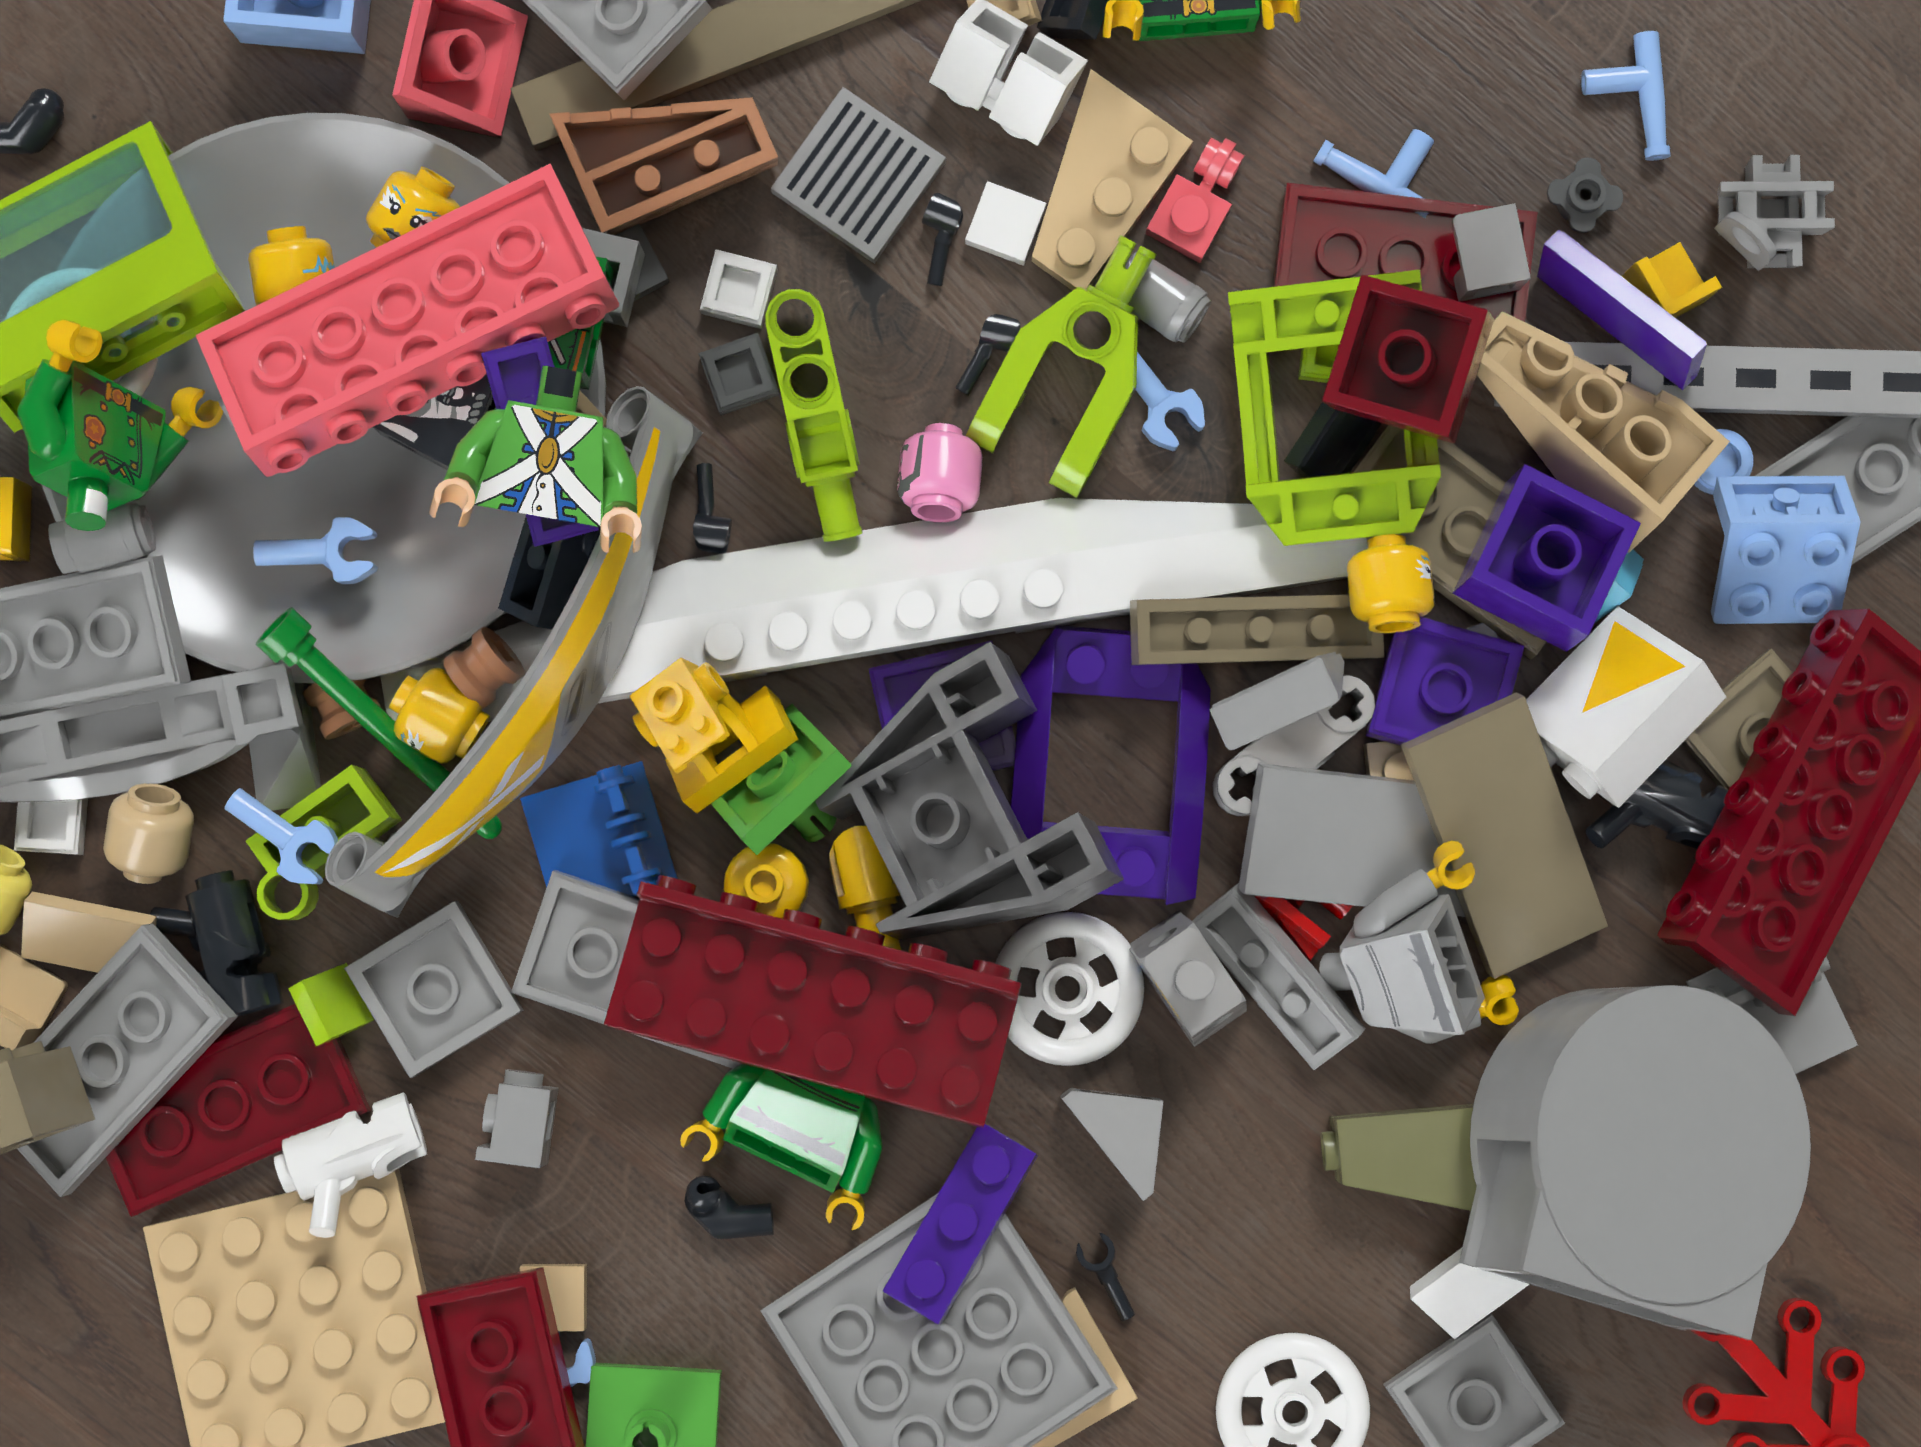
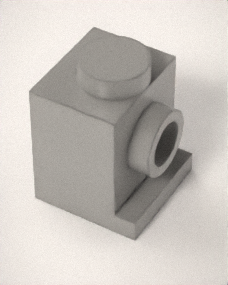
M505 1069L504 1082L499 1083L498 1094L489 1093L484 1108L482 1128L483 1132L492 1133L491 1143H485L477 1147L475 1160L541 1168L547 1165L559 1088L543 1086L544 1074Z

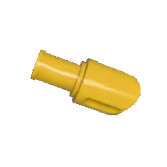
M854 826L843 831L836 838L829 853L830 870L839 909H846L847 914L854 913L857 927L880 933L876 924L893 915L891 904L897 903L896 897L901 895L867 826ZM882 934L885 936L883 946L901 950L899 939Z

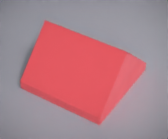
M414 0L392 94L406 117L412 120L494 137L501 136L511 95L510 88H512L528 15L494 0Z

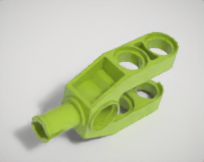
M1122 235L1119 236L1117 240L1119 242L1095 287L1090 284L1087 289L1077 287L1019 330L966 434V437L976 442L978 446L994 453L995 447L1009 419L1026 396L1024 392L1045 352L1051 348L1055 341L1069 348L1077 356L1099 363L1105 368V375L1049 481V484L1075 498L1079 496L1137 385L1138 316L1132 314L1134 307L1130 306L1129 303L1152 259L1154 260L1157 254L1140 246L1130 267L1126 269L1125 265L1137 243ZM1092 311L1103 314L1111 326L1109 340L1098 349L1086 347L1077 336L1076 328L1078 321L1083 315Z
M788 289L777 294L770 301L765 316L767 333L787 419L785 425L798 479L800 478L801 483L805 482L806 487H813L823 529V541L830 542L863 534L858 521L850 478L856 476L855 471H858L857 466L860 463L848 409H844L823 309L819 301L811 293L802 289ZM789 299H799L806 302L814 314L812 327L807 333L800 336L786 334L777 323L778 309L783 302ZM812 363L820 366L827 375L828 383L825 390L814 398L802 397L792 388L790 376L802 364Z

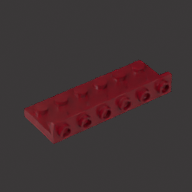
M1870 609L1830 610L1813 628L1809 646L1795 672L1785 681L1782 688V697L1768 724L1755 738L1753 752L1739 779L1728 790L1724 800L1725 806L1709 836L1699 845L1695 855L1696 861L1681 890L1669 902L1666 918L1657 934L1661 940L1669 945L1690 947L1776 1013L1782 1015L1796 1016L1921 771V651Z
M659 875L656 885L640 881L637 891L640 899L604 1021L606 1027L984 1128L1022 984L1009 980L1011 969L982 960H974L972 969L946 963L948 952L918 943H911L908 952L883 946L884 935L855 926H847L845 936L820 929L821 918L796 910L784 909L782 919L758 913V901L732 893L722 892L719 902L694 895L696 885L673 877Z

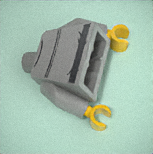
M1458 841L1445 842L1436 849L1433 856L1435 868L1427 873L1422 869H1418L1387 888L1355 916L1352 929L1340 945V952L1325 953L1322 956L1319 967L1320 975L1334 991H1353L1362 1019L1367 1024L1374 1027L1392 1028L1426 1044L1436 1043L1455 1035L1464 1034L1468 1030L1481 1026V1019L1488 1017L1495 1024L1508 1025L1514 1022L1519 1012L1515 999L1511 997L1515 994L1516 989L1510 977L1502 975L1494 979L1490 976L1480 985L1450 895H1438L1437 889L1443 885L1450 889L1459 890L1466 888L1474 879L1475 869L1471 862L1455 871L1445 869L1450 861L1458 859L1465 852L1462 844Z

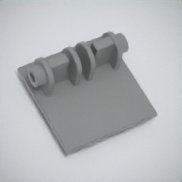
M1825 957L1796 1016L1776 1013L1718 968H1714L1686 981L1688 987L1710 991L1740 1006L1757 1019L1781 1047L1795 1074L1858 1045L1824 974L1825 971L1830 969L1827 957Z

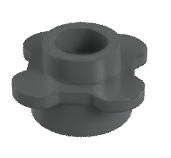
M1587 157L1580 159L1575 165L1574 172L1565 179H1555L1550 183L1547 189V198L1551 204L1557 206L1559 213L1569 222L1572 230L1578 233H1587L1594 228L1596 220L1606 211L1613 212L1619 209L1623 202V192L1618 186L1608 183L1601 174V165L1596 159ZM1580 191H1589L1591 195L1590 200H1582L1579 196Z

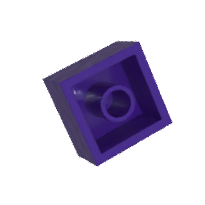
M1524 464L1504 484L1452 594L1567 652L1588 637L1641 523Z

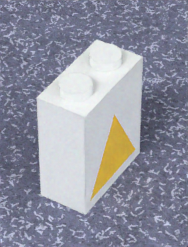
M1617 606L1526 701L1550 767L1556 763L1563 768L1562 774L1566 780L1585 797L1591 799L1598 793L1619 808L1726 698V695L1702 659Z

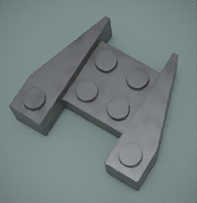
M991 642L934 673L850 763L852 766L815 801L820 811L841 820L857 811L860 812L906 905L904 909L878 922L876 926L880 933L899 940L1069 910L1124 879L1096 823L1079 812L1027 840L979 743L1036 712L1037 709L1010 657Z

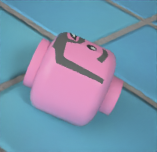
M946 423L930 424L925 428V432L916 433L906 439L901 448L897 492L901 501L909 506L912 514L919 519L945 523L955 521L961 517L963 512L971 509L979 498L982 452L977 443L969 437L963 436L962 430L955 425Z

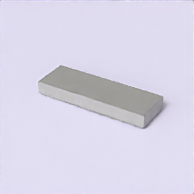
M1237 883L1197 915L1192 922L1201 932L1213 952L1309 1066L1315 1070L1356 1040L1366 1028L1255 896L1243 894L1238 889L1239 883Z

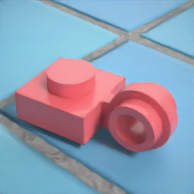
M1211 138L1194 168V172L1203 176L1200 185L1198 186L1177 174L1150 221L1145 234L1188 258L1201 263L1232 206L1231 203L1211 192L1216 184L1227 189L1239 169L1245 155L1235 150L1237 144L1227 138L1222 143Z

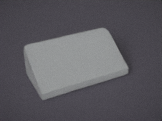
M1336 652L1318 655L1213 704V708L1209 710L1225 746L1229 750H1235L1336 704L1342 695L1344 660L1341 653L1336 654Z

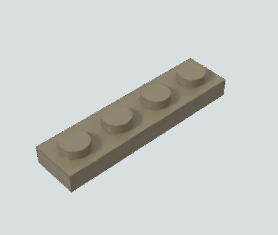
M1349 595L1144 599L1130 601L1132 665L1310 660L1318 655L1336 652V654L1341 653L1343 659L1384 658L1383 633L1370 631L1368 623L1358 620L1353 615Z

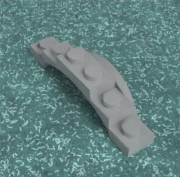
M285 663L0 720V802H44L85 799L128 792L131 787L138 784L164 783L195 773L228 758L245 747L257 735L304 725L291 667H288Z

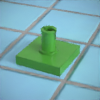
M793 704L787 707L785 712L798 740L711 803L740 839L756 855L790 824L800 832L803 839L807 842H816L822 839L825 835L810 820V817L813 815L831 831L837 818L820 811L815 801L852 766Z
M595 1363L591 1366L586 1447H717L722 1370Z

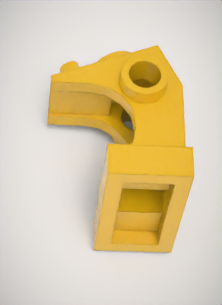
M680 657L630 695L639 711L633 715L636 727L652 746H659L661 748L682 801L697 814L798 740L779 697L766 685L740 704L729 694L728 687L719 673L707 662L698 666ZM740 739L744 746L717 764L715 756Z

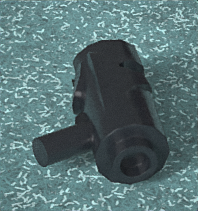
M1665 760L1619 808L1613 805L1586 829V835L1595 846L1603 849L1631 824L1642 828L1654 825L1667 832L1665 839L1698 849L1701 842L1709 836L1724 808V800L1728 789L1717 785L1712 792L1702 797L1699 786L1702 777L1694 771L1688 772Z
M233 870L206 875L195 880L197 891L185 896L189 911L164 907H154L151 910L150 915L157 916L156 927L161 933L187 936L193 948L200 952L204 970L199 972L200 975L238 1017L284 1003L277 973L259 972L257 969V965L261 963L263 957H269L271 951L269 944L265 942L249 880L235 881Z

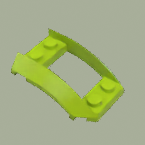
M1420 270L1369 275L1373 278L1422 291ZM1360 277L1228 292L1242 428L1246 495L1284 546L1414 532L1441 477L1437 439L1403 429L1407 467L1280 480L1268 352L1340 344Z

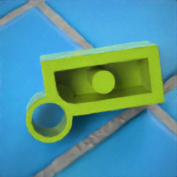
M355 765L347 767L280 816L294 827L307 826L313 820L322 821L334 830L338 840L352 832L362 833L374 840L375 837L379 838L402 821L365 768ZM255 833L245 842L267 871V874L260 880L257 888V901L260 908L268 916L278 920H299L308 916L315 909L319 899L317 884L299 883L302 889V898L299 905L288 913L282 911L277 906L274 897L277 884L284 878L277 873V868L281 861L279 849L259 833ZM315 843L308 844L302 851L301 858L303 863L317 872L322 878L325 876V866L329 854L321 850Z

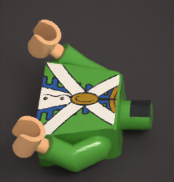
M542 366L536 405L508 400L505 409L487 411L457 444L444 481L436 487L430 505L429 513L433 518L436 517L438 507L442 503L451 502L458 505L462 509L458 527L467 525L473 507L477 505L600 527V545L604 552L609 553V537L618 532L626 533L632 537L633 553L638 552L641 546L642 524L637 515V476L620 435L612 429L603 427V417L576 412L582 373L562 368Z

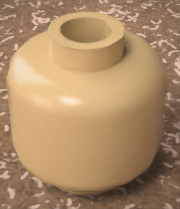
M146 783L131 787L127 793L115 798L110 806L103 846L106 859L114 867L123 871L125 878L136 883L152 884L159 882L163 876L176 873L184 867L189 856L194 824L193 812L188 804L181 800L180 794L172 788Z

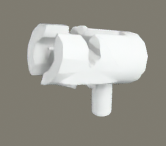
M404 1092L374 1102L372 1105L373 1114L368 1124H363L357 1112L351 1111L340 1119L282 1140L283 1154L274 1157L275 1168L286 1193L297 1190L300 1198L304 1201L314 1197L309 1228L310 1234L322 1238L335 1236L341 1195L352 1190L357 1181L372 1175L377 1179L383 1178L408 1162L427 1155L426 1143L416 1112L412 1104L408 1103Z

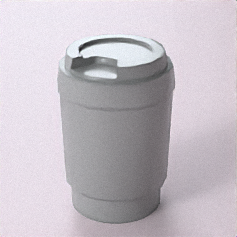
M1137 252L1128 259L1125 265L1126 269L1130 267ZM1152 259L1129 305L1134 307L1132 314L1138 316L1139 319L1161 333L1165 338L1173 342L1180 341L1185 343L1204 318L1211 305V300L1207 297L1208 293L1201 287Z
M130 501L107 511L105 527L96 531H83L67 525L65 518L63 521L49 524L48 528L51 549L55 561L63 574L75 571L84 573L119 563L147 558L151 552L156 550L154 530L147 509L144 505H139L135 501Z

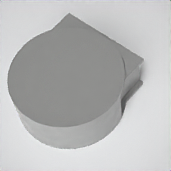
M1668 985L1584 989L1555 997L1538 1006L1524 1016L1499 1043L1488 1061L1478 1086L1472 1111L1470 1131L1471 1161L1477 1188L1459 1263L1675 1329L1732 1335L1751 1340L1767 1263L1784 1243L1795 1223L1806 1191L1810 1168L1811 1142L1806 1104L1800 1084L1783 1050L1763 1025L1743 1008L1722 996L1694 987Z

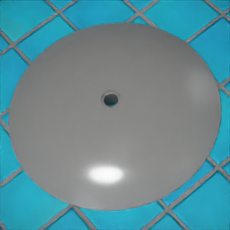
M300 113L251 121L198 139L169 155V159L212 256L237 292L245 311L256 306L248 261L249 253L256 246L268 243L266 233L268 230L305 226L307 238H320L330 244L334 267H337L376 248L370 242L374 233L366 223V215L388 177L393 172L405 171L417 175L421 166L438 173L455 186L450 197L460 207L509 184L507 180L484 162L452 143L399 123L346 113ZM148 170L130 183L105 207L83 234L60 274L70 272L95 273L164 237L171 231L172 224ZM196 337L158 357L154 376L148 388L141 396L166 410L165 422L167 424L174 418L171 410V401L179 389L195 387L205 390L203 397L196 404L195 413H197L204 402L208 400L218 401L221 397ZM600 340L589 390L580 388V391L605 417L606 379ZM123 376L113 380V382L118 383ZM224 412L221 420L211 428L192 426L184 436L189 441L188 444L145 496L139 500H134L139 505L146 507L154 530L156 550L151 552L148 557L163 555L186 654L213 666L233 672L284 663L282 660L274 663L255 644L263 632L283 612L293 607L312 625L309 632L317 639L314 646L352 681L365 680L402 671L436 658L471 639L472 635L481 627H488L503 616L506 612L498 609L526 517V514L474 505L467 525L458 527L462 509L451 502L439 505L436 517H431L429 511L434 491L438 484L444 481L447 470L385 438L374 428L368 429L364 436L354 442L337 444L310 457L303 466L294 471L277 473L266 477L244 452L237 433ZM42 485L55 521H63L66 514L67 497ZM336 517L353 518L377 533L375 539L364 541L351 540L343 548V557L346 561H370L378 567L375 573L356 584H340L333 579L332 571L323 564L256 566L254 562L253 547L255 540L321 539L330 531L333 519ZM296 664L291 666L294 683H315Z

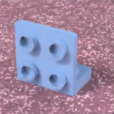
M1845 476L1717 477L1713 498L1725 536L1711 607L1713 622L1716 624L1818 623L1830 610H1842L1861 523Z

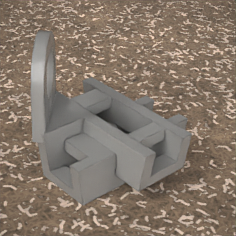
M1752 155L1745 167V182H1720L1717 189L1718 224L1714 229L1718 232V236H1722L1747 260V268H1756L1760 271L1762 268H1796L1803 266L1802 235H1823L1835 228V218H1825V196L1834 191V181H1801L1800 155H1790L1784 164H1763V155ZM1761 196H1783V199H1761ZM1798 198H1802V218H1799ZM1733 199H1736V212H1733ZM1784 251V254H1776V252Z

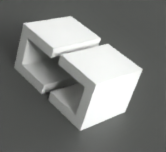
M976 0L956 21L929 83L945 91L948 97L959 105L972 107L977 111L982 106L991 110L989 118L998 122L1008 134L1020 139H1027L1038 146L1060 119L1088 60L1038 32L1027 54L1021 52L1017 56L1005 83L1002 82L1028 25L986 0Z

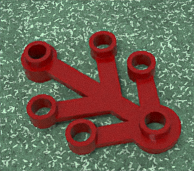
M1791 1298L1786 1300L1778 1310L1777 1319L1779 1326L1786 1333L1785 1376L1781 1374L1752 1340L1732 1335L1691 1330L1694 1334L1705 1340L1718 1341L1764 1395L1721 1393L1711 1385L1705 1383L1694 1384L1687 1389L1682 1401L1683 1409L1688 1417L1701 1425H1713L1720 1420L1791 1424L1808 1443L1766 1444L1761 1438L1752 1433L1740 1432L1729 1439L1726 1447H1741L1746 1442H1753L1757 1447H1870L1867 1440L1856 1432L1858 1384L1865 1374L1864 1361L1857 1352L1846 1347L1837 1346L1826 1351L1821 1359L1822 1374L1832 1383L1828 1425L1811 1407L1814 1335L1819 1331L1822 1323L1821 1313L1813 1303L1802 1298ZM1805 1307L1809 1313V1322L1803 1329L1794 1330L1790 1324V1315L1794 1309ZM1841 1356H1849L1853 1365L1852 1371L1847 1377L1838 1379L1833 1371L1834 1362ZM1702 1393H1710L1715 1402L1713 1410L1707 1415H1697L1694 1408L1696 1398Z

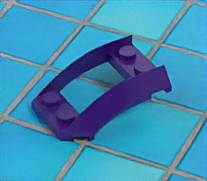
M1056 625L1020 676L1037 711L1017 722L1011 809L1027 840L1057 824L1054 822H1043L1052 692L1177 701L1176 743L1169 831L1097 826L1124 877L1120 882L1098 894L1165 899V905L1195 899L1204 810L1211 693L1204 675L1197 663L1132 665L1131 631Z

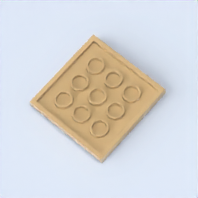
M399 1168L380 1179L375 1178L374 1175L357 1181L352 1190L341 1195L335 1236L329 1238L317 1237L309 1233L314 1197L304 1201L300 1198L297 1190L143 1227L191 1447H344L445 1422L416 1297L427 1290Z

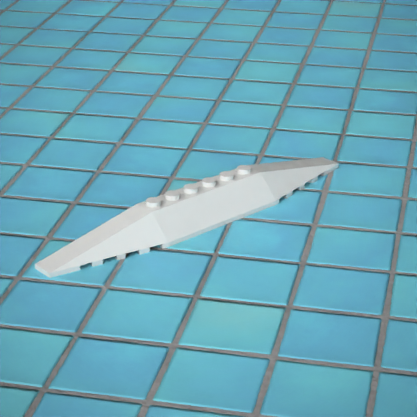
M1054 498L964 513L959 519L946 523L922 520L862 530L863 534L836 541L824 542L823 537L683 560L652 572L644 606L631 641L598 703L630 698L632 693L680 657L698 666L705 662L709 663L719 673L724 682L765 676L769 672L1014 631L1022 633L1052 628L1056 625L1064 626L1130 615L1131 600L1229 598L1348 578V561L1356 553L1368 549L1367 539L1363 537L1284 546L1253 504ZM521 621L494 632L516 654L526 674L552 630L535 627L525 621ZM472 640L460 644L436 658L408 669L382 675L381 682L386 713L396 721L398 713L389 709V705L408 675L419 681L432 668L438 667L445 670L443 659L453 651H464L471 645ZM522 678L514 684H504L497 690L496 700L483 709V712L490 715L488 722L493 721Z

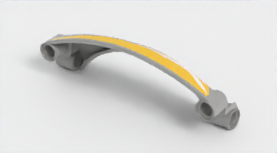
M636 386L622 393L612 404L606 421V427L620 435L637 476V515L642 524L640 550L633 553L632 537L626 533L618 532L609 537V553L604 552L601 549L599 535L583 573L549 637L514 692L481 737L432 796L397 832L392 833L387 841L377 837L373 840L358 832L348 833L339 839L332 848L325 866V876L330 885L378 910L398 918L413 890L428 869L525 792L562 753L598 704L623 658L643 609L673 480L686 456L703 434L689 420L646 388Z

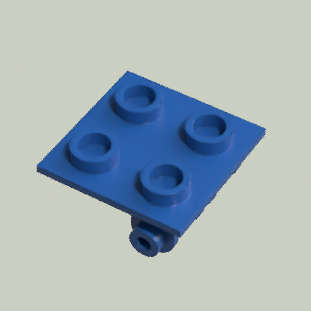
M643 761L623 767L621 765L612 766L597 771V775L520 798L546 887L554 870L633 897L637 896L640 881L656 885L659 875L677 878Z

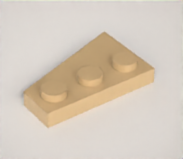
M1092 69L1089 73L1031 262L1072 291L1077 287L1087 289L1089 284L1092 285L1108 263L1119 242L1117 241L1119 236L1127 237L1193 144L1191 139Z

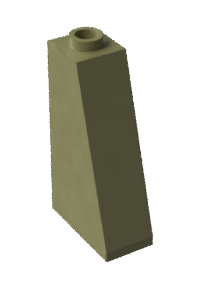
M1474 1104L1329 1116L1331 1131L1321 1132L1320 1134L1324 1170H1334L1335 1180L1345 1186L1471 1211L1477 1188L1470 1148L1471 1117Z

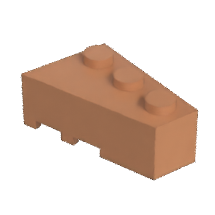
M753 97L671 104V106L634 109L626 107L613 108L609 111L549 114L598 227L602 233L617 235L634 225L643 224L778 165V155Z

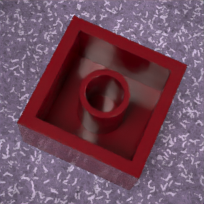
M1361 274L1322 401L1336 410L1455 444L1494 318L1489 310Z

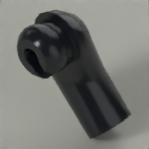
M46 88L35 90L11 122H0V154H34L43 150L61 127L64 120V102L57 92Z
M702 1175L696 1177L688 1184L684 1199L686 1209L712 1237L716 1239H733L774 1235L772 1203L738 1205L720 1186L718 1181L710 1176Z

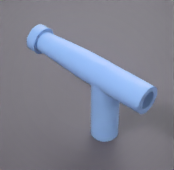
M1644 31L1633 35L1636 66L1583 70L1581 74V87L1583 95L1639 92V102L1647 148L1644 149L1645 160L1654 161L1669 158L1671 155L1670 146L1666 145L1665 93L1659 32Z
M1413 129L1386 175L1333 148L1334 144L1328 140H1325L1313 162L1320 166L1324 164L1364 192L1423 198L1407 187L1434 144V140L1426 133ZM1415 212L1423 218H1426L1428 213Z

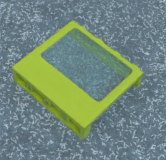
M151 121L0 200V417L14 433L23 429L17 409L25 394L26 380L35 375L42 359L50 360L53 355L47 346L46 340L47 330L53 323L68 320L80 324L81 327L85 326L99 331L103 341L98 356L90 362L78 363L113 381L195 338L197 334L245 311L237 292L212 256L169 159V155L173 154V152Z

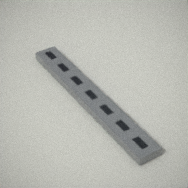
M1566 342L1571 345L1575 356L1603 370L1611 364L1628 373L1626 381L1656 396L1662 390L1682 399L1695 412L1921 418V351L1707 346L1697 377L1684 390H1681L1622 343ZM1494 398V406L1501 407Z

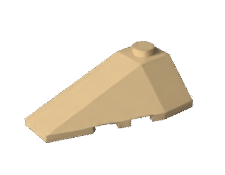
M1502 311L1493 322L1477 376L1558 481L1641 523L1628 550V553H1630L1667 517L1730 441L1682 399L1663 390L1656 396L1626 381L1627 372L1611 364L1603 370L1575 356L1570 344Z

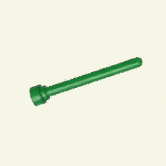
M293 607L283 612L263 632L255 645L274 663L282 660L288 667L296 664L429 789L435 792L451 773L442 764L433 761L399 740L394 732L395 721L314 646L317 639L309 632L312 625ZM495 816L476 832L485 839H494L502 831L501 820Z

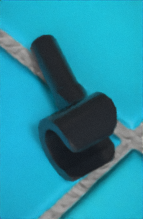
M940 193L933 194L922 218L923 224L939 231L934 242L927 284L936 286L943 285L949 247L952 245L953 237L956 235L964 216L963 210L957 201Z
M994 314L985 320L979 344L974 351L975 354L957 383L956 389L969 396L990 360L993 348L1004 352L1009 351L1020 329V322L1017 319Z
M701 463L696 466L699 504L697 505L698 513L693 524L695 544L702 551L724 554L727 552L732 519L713 516L715 503L712 464Z
M1099 1233L1103 1242L1108 1247V1256L1105 1261L1100 1264H1091L1086 1261L1079 1243L1076 1250L1077 1258L1085 1269L1096 1273L1120 1320L1125 1321L1133 1317L1135 1313L1112 1264L1116 1253L1114 1244L1108 1236Z

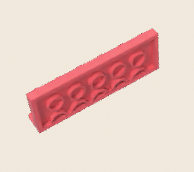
M550 163L197 334L196 338L244 452L266 477H270L277 473L294 471L303 466L310 457L337 444L354 442L364 436L368 429L394 416L416 412L428 400L456 386H468L479 381L486 374L481 353L545 336L547 342L574 329L591 327L600 322L607 313L617 309L619 302Z

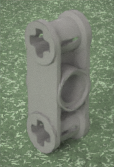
M1350 675L1343 676L1341 697L1349 693L1356 701L1350 709L1351 715L1355 718L1353 721L1347 716H1342L1335 720L1328 711L1332 708L1333 705L1252 741L1216 773L1212 787L1213 796L1218 806L1226 813L1235 816L1250 815L1251 800L1247 797H1242L1235 801L1228 792L1235 784L1230 776L1233 771L1241 777L1249 773L1256 776L1258 763L1317 770L1335 754L1334 751L1365 727L1372 718L1375 702L1374 695L1369 686L1359 678Z

